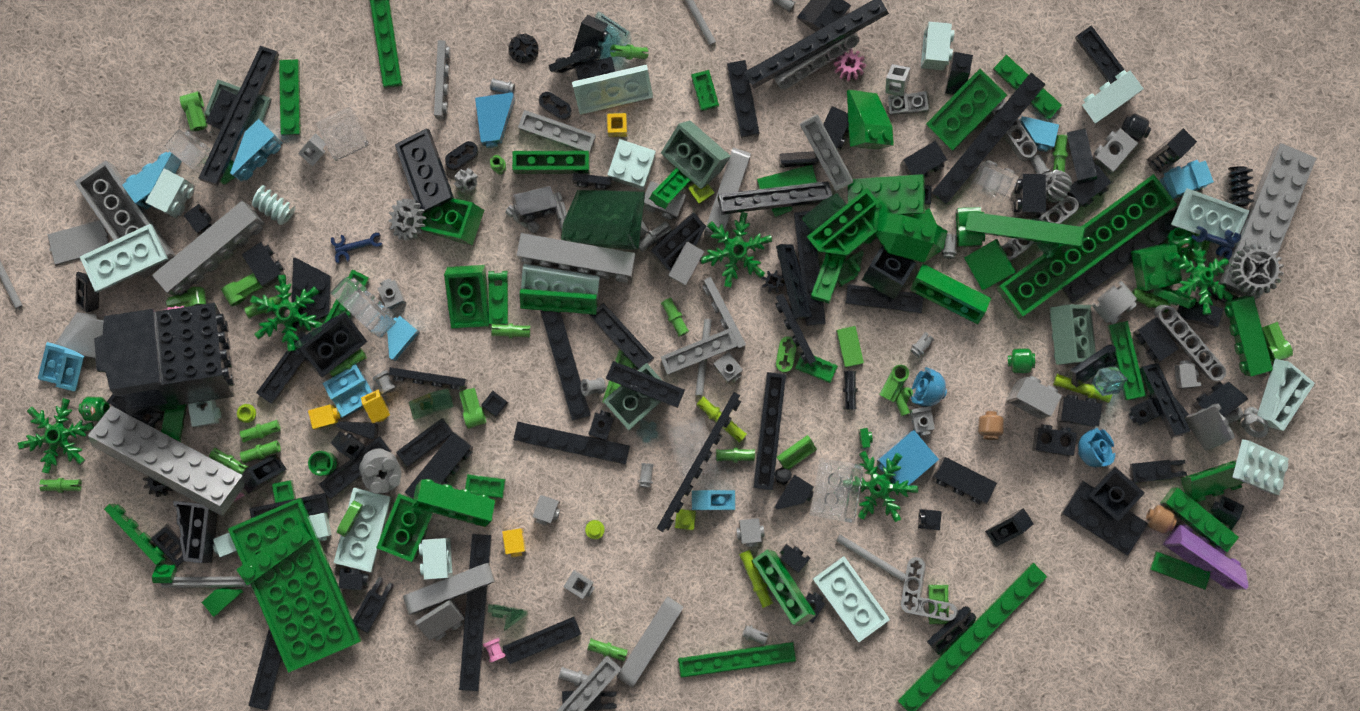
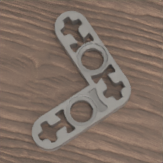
M919 557L911 558L907 564L901 600L902 609L910 614L936 619H955L958 615V609L954 604L921 597L926 563ZM916 560L922 565L921 569L917 570V575L921 574L920 578L910 577V573L914 574L915 572L912 563H916ZM911 580H916L919 583V587L915 591L910 590L908 587ZM907 592L918 594L917 598L913 597L912 599L915 607H912L911 610H908L909 607L905 605L906 602L910 601V596H906ZM928 602L933 603L935 606V610L931 614L926 613L924 610V606ZM938 604H942L940 607L942 609H947L948 606H951L954 614L947 617L946 613L939 612L940 616H937Z

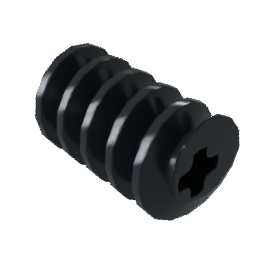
M1244 166L1229 167L1228 170L1232 172L1228 174V177L1233 179L1228 182L1230 186H1233L1229 189V193L1233 194L1229 197V200L1233 201L1230 204L1238 207L1248 206L1249 203L1254 202V199L1249 198L1254 192L1248 191V188L1254 187V184L1248 183L1249 180L1253 179L1252 176H1248V173L1253 172V169Z

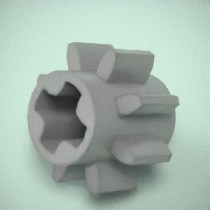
M469 168L466 171L460 169L454 176L456 181L454 185L463 193L466 190L472 192L476 185H478L476 180L478 176Z

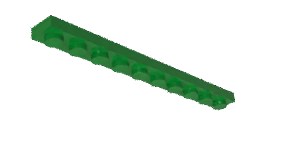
M1031 563L897 701L907 711H916L1047 576L1034 563Z

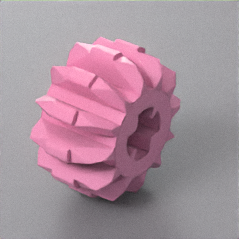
M850 49L848 53L845 52L836 58L838 61H834L833 65L838 67L835 69V73L841 72L840 79L847 76L846 80L850 81L852 76L854 80H857L858 75H863L862 69L866 67V64L862 63L865 59L864 56L858 57L859 51L853 54V49ZM847 62L853 63V67L846 66Z

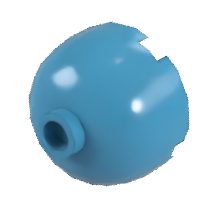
M925 367V371H920L914 380L912 390L915 388L916 390L914 396H911V400L915 404L932 407L945 398L947 394L946 382L939 372Z
M1099 428L1086 432L1078 443L1079 457L1086 465L1094 468L1111 465L1115 459V453H1112L1114 442L1111 436L1103 429L1098 430Z

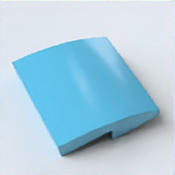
M47 342L38 379L55 383L58 388L76 391L84 356L71 349Z
M356 364L351 366V369H346L322 383L342 418H346L363 408L361 397L373 392Z

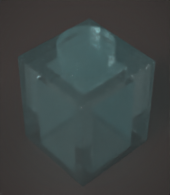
M1114 366L1099 369L1091 384L1102 396L1119 393L1127 378Z

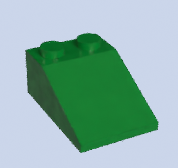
M847 90L850 147L879 150L894 146L893 126L878 94Z
M452 199L423 213L422 216L426 217L425 220H422L425 227L420 229L439 237L473 246L485 210L473 202Z
M485 265L447 267L444 273L451 329L489 326Z
M398 494L376 548L407 561L416 562L419 554V544H422V540L425 539L433 513L413 508L412 498Z

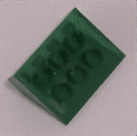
M577 190L563 222L561 240L603 248L638 249L645 192Z

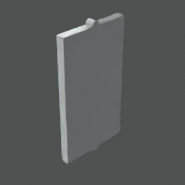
M100 220L47 234L51 247L49 250L52 252L55 265L79 259L80 256L108 244V233H106L105 227Z

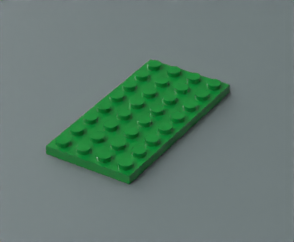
M302 498L293 500L228 528L242 564L249 561L299 523H302L312 537V540L251 583L288 673L362 641Z

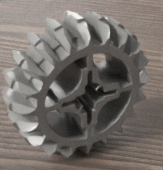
M1252 243L1250 247L1246 245L1243 247V250L1239 249L1237 251L1238 255L1232 257L1235 262L1230 263V266L1234 268V270L1230 271V274H1235L1236 277L1232 281L1239 282L1236 285L1237 288L1243 286L1242 292L1246 293L1249 290L1250 295L1257 293L1260 296L1263 295V292L1267 294L1270 293V289H1276L1275 283L1282 281L1278 277L1284 274L1282 271H1279V269L1284 267L1283 264L1278 263L1282 258L1275 257L1277 251L1270 252L1271 246H1267L1264 249L1263 243L1258 246L1256 243ZM1249 255H1259L1264 259L1261 261H1257L1255 258H1251ZM1268 264H1269V267H1270V274H1269L1268 271H1267V265H1268ZM1243 265L1247 268L1246 274H1244ZM1261 265L1258 267L1257 273H1254L1256 266ZM1255 277L1259 281L1262 280L1264 284H1255L1249 280Z

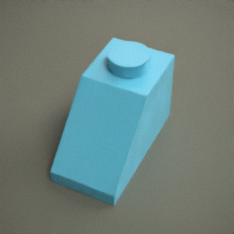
M1024 116L1020 117L1019 122L1035 143L1037 150L1047 152L1054 147L1059 128L1058 124Z
M401 316L393 318L388 325L390 328L387 330L389 358L394 361L398 359L420 333Z
M692 490V510H735V490Z

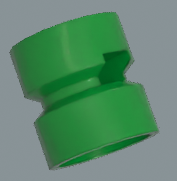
M316 451L309 457L308 467L315 475L329 476L336 471L338 460L331 452Z

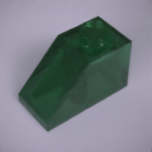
M836 193L824 199L807 213L802 220L813 232L847 204Z
M449 389L430 392L408 402L414 420L454 407Z

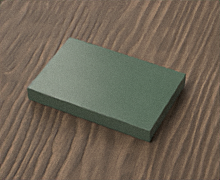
M217 79L204 115L209 116L221 89L237 95L241 87ZM260 95L245 130L250 128L258 119L262 122L264 121L272 100L271 98Z

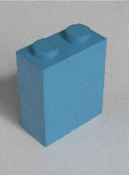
M912 430L877 460L879 463L877 466L884 474L883 466L887 468L886 459L889 458L892 461L894 455L899 453L902 455V459L897 466H901V469L893 472L896 476H891L890 482L895 484L899 480L900 484L908 480V485H910L939 459L920 436Z

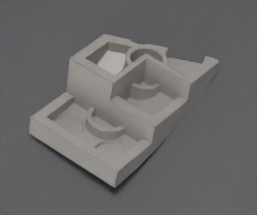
M76 312L69 325L66 326L54 344L71 349L83 356L96 358L94 338L103 334L104 320L97 319L96 314Z
M1213 404L1207 409H1201L1197 413L1189 414L1185 417L1188 426L1205 451L1235 438L1227 419L1219 412L1221 409L1219 404Z

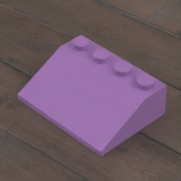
M1175 525L1162 545L1195 567L1198 566L1205 571H1211L1210 578L1224 588L1247 590L1249 585L1246 570L1241 567L1242 564L1239 561L1226 557L1222 549L1210 546L1206 538L1193 534V530L1187 525Z

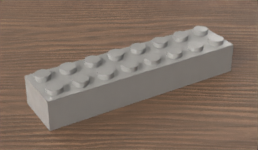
M1282 143L1273 148L1254 194V202L1249 206L1248 216L1240 232L1241 239L1232 249V256L1228 259L1229 264L1224 267V273H1222L1218 285H1225V289L1241 296H1254V300L1260 298L1257 293L1250 295L1249 290L1246 293L1242 292L1243 286L1240 288L1236 287L1239 282H1233L1232 279L1236 276L1235 274H1230V271L1234 270L1230 263L1235 262L1232 257L1238 255L1237 251L1239 249L1243 250V247L1246 245L1250 247L1252 243H1256L1257 246L1263 243L1264 249L1267 246H1271L1270 252L1277 251L1278 254L1316 157ZM1249 255L1251 258H1255L1257 261H1261L1264 259L1259 255ZM1268 264V265H1267V271H1268V273L1270 274V267H1269V264ZM1243 265L1244 274L1247 272L1245 265ZM1261 265L1256 266L1254 273H1257L1258 267ZM1255 277L1249 280L1255 284H1264L1262 280L1259 281Z
M113 406L109 408L88 435L90 443L94 448L222 516L245 486L243 475Z

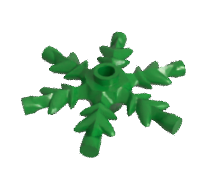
M745 212L740 213L739 222L734 220L737 230L733 229L736 234L733 239L728 238L729 232L725 233L722 224L718 228L713 221L708 223L707 227L714 232L711 237L720 239L717 243H724L725 249L720 250L716 248L717 252L707 250L709 255L700 258L702 265L711 262V266H714L718 260L721 263L724 257L729 258L730 263L724 266L727 269L723 272L722 276H726L724 286L730 288L733 278L738 279L736 270H739L736 265L738 261L744 262L743 267L747 266L749 275H752L754 271L759 278L764 276L765 272L758 267L761 262L752 260L754 256L748 257L747 251L751 249L756 252L755 248L764 250L763 244L772 242L771 235L761 238L760 233L754 240L751 236L748 242L743 241L742 236L747 234L744 231L750 226V223H746L748 213ZM736 246L737 251L734 253L733 249Z
M1194 240L1196 249H1192V252L1196 257L1193 259L1198 264L1197 267H1194L1191 260L1189 262L1185 255L1181 258L1180 255L1174 253L1171 257L1173 261L1180 264L1179 269H1187L1186 273H1192L1190 278H1186L1187 281L1180 282L1183 286L1177 289L1176 293L1179 297L1186 292L1190 296L1192 290L1195 292L1196 287H1199L1201 289V292L1198 294L1201 295L1199 304H1203V315H1210L1211 309L1209 305L1212 306L1213 303L1209 297L1211 294L1207 290L1208 287H1211L1213 294L1216 292L1219 299L1224 297L1227 301H1230L1233 298L1230 292L1224 290L1226 288L1225 285H1218L1219 281H1213L1214 276H1218V273H1224L1222 268L1227 266L1229 261L1223 258L1218 262L1215 258L1213 264L1210 262L1209 267H1205L1204 262L1207 259L1203 258L1206 251L1201 249L1202 242Z
M278 275L280 286L275 285V289L281 294L276 295L282 299L279 305H275L273 299L270 302L265 295H263V300L256 296H252L250 303L260 306L257 308L258 311L267 310L266 313L271 311L275 313L274 319L267 318L269 322L259 324L263 328L254 333L257 339H261L266 333L270 337L273 329L277 331L278 324H283L285 329L281 333H285L282 343L287 341L288 351H295L294 340L298 341L299 339L294 333L297 330L292 327L293 322L298 321L300 327L304 324L308 331H311V327L316 329L323 324L314 321L316 315L306 317L307 313L303 315L298 313L300 307L307 308L305 304L314 303V300L311 298L317 295L319 291L316 287H313L307 293L303 289L300 298L296 296V302L292 303L288 299L292 295V293H288L292 284L286 285V275ZM290 310L289 316L286 317L285 312Z
M62 399L61 408L56 406L58 416L54 415L57 421L54 425L49 424V417L45 420L43 410L40 411V414L33 406L27 410V413L34 418L30 422L38 424V429L44 428L45 434L40 436L35 433L36 437L26 435L28 440L18 442L19 450L30 447L29 451L31 452L37 445L39 449L43 443L49 445V449L43 452L46 455L40 460V462H45L42 469L43 473L50 474L51 464L57 465L55 456H58L55 450L58 447L63 448V455L67 452L69 462L73 458L79 465L86 461L78 454L82 449L72 447L75 443H68L67 439L70 435L77 438L76 434L85 437L86 434L84 432L93 430L95 426L93 422L82 425L83 421L80 420L75 426L72 423L69 429L64 428L63 423L69 420L66 417L72 412V409L67 410L70 404L69 399Z
M866 451L859 453L860 458L864 462L859 465L867 470L864 473L871 476L870 481L866 482L863 477H861L860 481L855 476H852L853 481H842V487L853 488L852 493L860 489L861 493L865 489L871 492L870 496L864 497L866 501L859 504L863 509L858 514V517L864 520L868 512L874 514V505L877 506L876 499L881 498L884 500L882 507L886 506V516L891 513L894 522L901 520L900 515L896 511L901 508L893 503L896 500L889 497L890 492L894 491L898 496L900 492L905 497H909L907 492L918 493L919 490L918 486L908 485V480L900 484L899 480L895 484H892L889 480L891 476H896L893 472L901 469V466H897V464L902 459V455L896 453L892 461L887 458V468L883 466L884 474L879 475L876 473L878 466L874 467V457L869 460Z

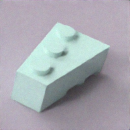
M1275 359L1257 416L1263 418L1270 428L1284 431L1315 383L1292 363Z

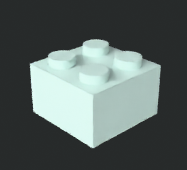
M928 22L923 36L921 68L944 70L945 66L949 65V60H952L953 49H950L951 42L954 40V30H951L952 24Z
M619 139L608 177H611L613 181L645 190L656 157V151Z
M163 169L146 203L177 219L178 215L181 216L185 210L184 204L187 199L192 197L195 185Z
M451 538L422 540V544H419V554L423 556V563L420 564V573L424 575V579L452 577Z

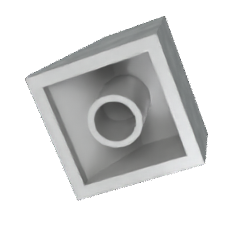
M451 599L418 619L415 623L429 640L435 638L438 641L446 636L445 631L449 628L455 630L463 625L461 621L465 617L454 599Z

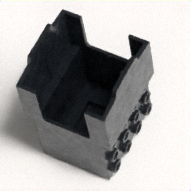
M215 303L156 312L154 309L104 316L103 334L94 338L96 368L98 372L106 373L109 389L117 398H125L127 406L125 411L129 416L177 409L179 405L234 397L233 386L235 383L231 369L233 364L230 356L231 345L228 338V322L225 321L224 314H220Z

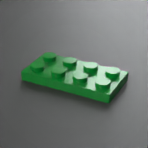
M980 68L926 125L954 151L1008 95Z
M923 174L853 179V183L848 185V203L868 188L880 202L879 212L900 215L925 214Z

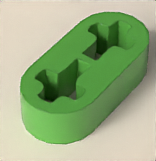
M790 336L784 337L779 343L776 368L782 373L789 372L794 363L796 346ZM790 340L793 348L791 347L789 352L785 353L786 347L783 346V343ZM784 356H788L787 363H790V366L782 369L779 361L782 362Z
M354 500L350 504L336 533L343 537L349 534L362 510L363 505Z

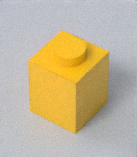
M626 113L607 114L608 137H628Z
M379 389L361 397L362 405L372 424L382 422L390 416L388 406Z
M331 404L308 410L312 428L315 430L336 425L338 419H340L338 408H334V405Z
M523 528L502 531L505 554H511V557L522 556V552L526 551Z

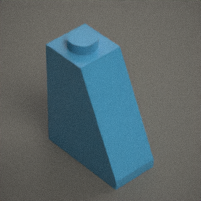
M513 92L475 98L480 139L482 145L486 146V148L497 147V144H501L515 102Z

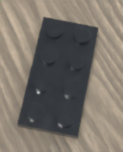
M426 128L395 144L413 198L416 200V203L421 204L419 209H424L423 213L454 199L429 129Z
M1081 481L1061 513L1128 556L1148 523L1130 511L1118 522L1089 496L1094 487Z

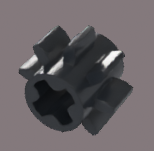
M777 270L774 274L767 271V278H761L762 281H765L762 288L767 287L769 289L768 294H770L771 290H775L778 293V287H784V284L780 283L783 276L779 277ZM770 278L773 280L777 279L776 286L768 284Z

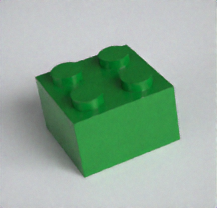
M1165 243L1131 251L1137 289L1148 291L1178 284L1182 281L1181 271L1178 268L1180 264L1171 259L1174 253L1178 254L1176 245Z

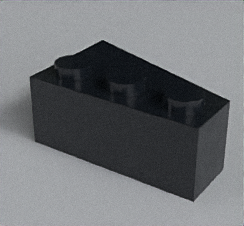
M692 212L649 252L670 273L686 242L696 246L706 225Z
M173 501L177 511L178 519L176 521L180 528V543L184 561L212 563L213 539L216 535L218 513L199 503Z

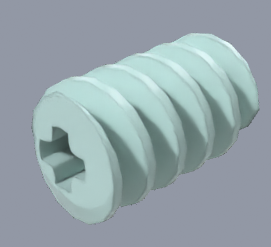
M262 185L253 197L252 206L258 208L260 212H264L266 216H271L272 220H277L279 225H283L294 214L295 206L289 209V202L283 205L284 198H280L277 201L278 194L275 193L271 197L272 190L269 189L264 192L266 186Z

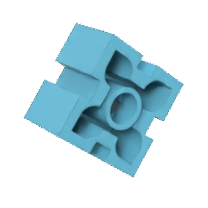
M1198 160L1192 161L1183 166L1182 169L1180 166L1172 168L1164 173L1165 177L1160 179V183L1173 199L1183 196L1186 188L1198 191L1214 182L1206 160L1200 163Z

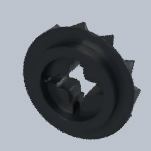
M527 33L517 34V36L511 38L508 45L511 58L518 63L533 61L539 51L536 39ZM521 41L525 46H529L526 48L527 55L522 50H518L521 47Z

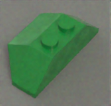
M866 188L808 235L807 238L819 252L848 256L878 231L880 202Z
M879 212L878 231L875 235L888 254L925 263L944 249L948 231L937 224L905 215Z

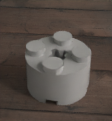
M1122 281L1118 282L1120 284L1119 287L1116 288L1114 285L1097 299L1099 301L1097 305L1095 303L1091 305L1106 323H1116L1121 319L1120 314L1125 310L1129 312L1137 305L1135 303L1137 298Z
M374 449L364 455L359 465V471L365 486L375 494L386 493L400 484L401 468L394 454L384 449Z

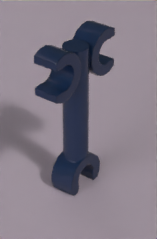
M1201 226L1196 227V229L1201 231L1200 235H1192V238L1197 242L1206 240L1220 245L1216 250V254L1221 257L1223 255L1227 259L1231 258V249L1241 239L1240 234L1230 230L1225 232V239L1209 234Z
M376 232L368 239L345 244L346 238L344 235H341L340 243H336L335 238L331 237V243L335 246L336 251L335 261L340 264V257L342 255H345L346 260L350 261L351 258L347 251L371 245L377 248L382 247V242H374V239L381 236V234Z

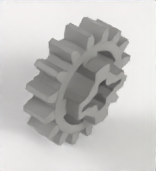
M413 199L396 201L397 205L392 206L394 211L389 212L392 216V219H389V222L392 223L390 229L395 230L393 235L404 240L418 238L417 234H422L420 228L425 227V224L422 223V220L426 219V217L422 216L424 209H419L421 204L416 203V200Z

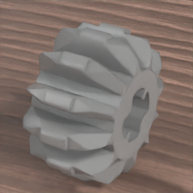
M1056 169L1053 172L1051 171L1049 176L1046 177V199L1048 201L1058 203L1067 196L1072 185L1071 177L1067 173Z

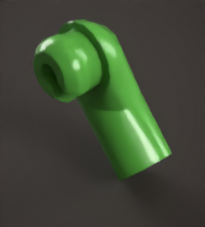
M909 387L902 388L895 399L901 416L910 413L907 402L913 395V391Z

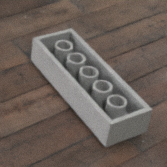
M104 161L74 182L113 240L119 239L146 225H153L168 260L138 273V276L148 277L176 256L144 208L135 204L122 186L125 181L113 164Z
M241 201L152 276L166 293L173 296H181L187 293L190 286L200 283L208 271L212 272L217 269L219 262L230 258L237 247L241 248L246 245L249 237L253 234H259L263 230L265 223L251 206Z
M524 233L520 235L517 257L523 262V265H534L535 263L540 264L541 267H557L560 270H574L584 274L591 273L600 276V279L609 280V277H614L616 281L628 283V280L632 281L636 263L635 253Z

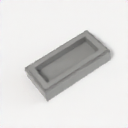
M686 242L668 276L686 285L704 251Z

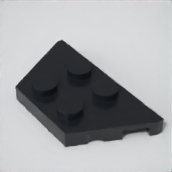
M293 258L291 302H296V296L300 298L303 289L307 293L313 287H316L319 293L311 298L314 300V303L305 304L307 308L300 307L298 313L300 315L307 313L306 317L316 315L314 321L328 316L331 310L332 276L298 258ZM298 321L293 322V328L296 330L301 328Z

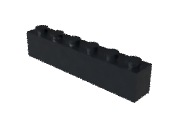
M766 373L753 488L773 490L786 374Z

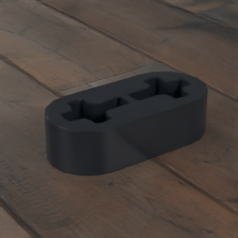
M543 92L539 96L540 106L560 120H567L571 117V106L551 92ZM551 97L550 100L554 105L552 106L549 103L544 105L543 98ZM559 106L562 109L564 107H567L566 110L568 113H563L562 115H560V110L556 107Z
M467 141L448 153L445 157L447 167L451 170H457L476 158L479 153L477 145L474 142ZM467 146L470 148L474 147L472 155L469 153L464 156L462 155L467 151ZM459 156H461V158L457 160V165H454L453 163L449 164L451 162V157L458 158Z

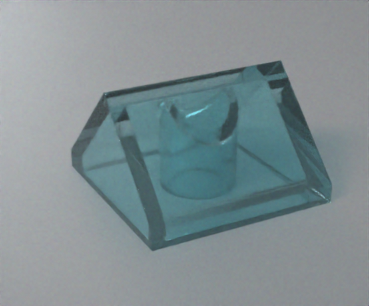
M598 11L595 18L608 23L606 31L609 32L606 41L601 46L604 48L602 54L606 57H612L610 52L615 51L610 50L613 44L626 46L631 40V34L624 27ZM612 57L613 62H615L618 57Z

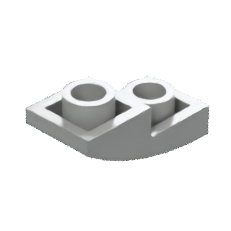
M927 91L911 94L905 93L904 96L888 95L890 115L930 111Z

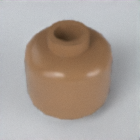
M995 411L985 412V415L979 417V435L983 436L985 440H998L999 436H1002L1004 433L1003 417L997 415Z
M1161 505L1149 509L1146 515L1149 528L1161 533L1172 531L1177 521L1174 511Z

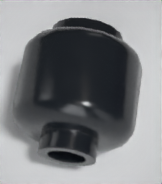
M1133 113L1131 116L1127 115L1121 126V129L1135 141H1140L1143 137L1147 138L1151 131L1149 119Z

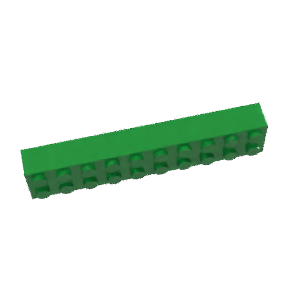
M1153 174L1081 226L1085 227L1082 248L1056 244L998 286L996 290L1017 318L1020 319L1177 204Z

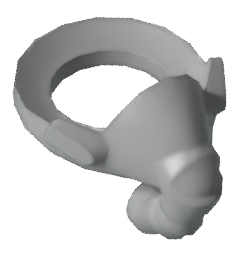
M1249 407L1244 410V420L1241 427H1244L1249 435L1262 438L1268 434L1269 426L1263 418L1255 415L1258 413L1257 408ZM1255 421L1260 422L1264 426V430L1255 431L1250 427V424Z

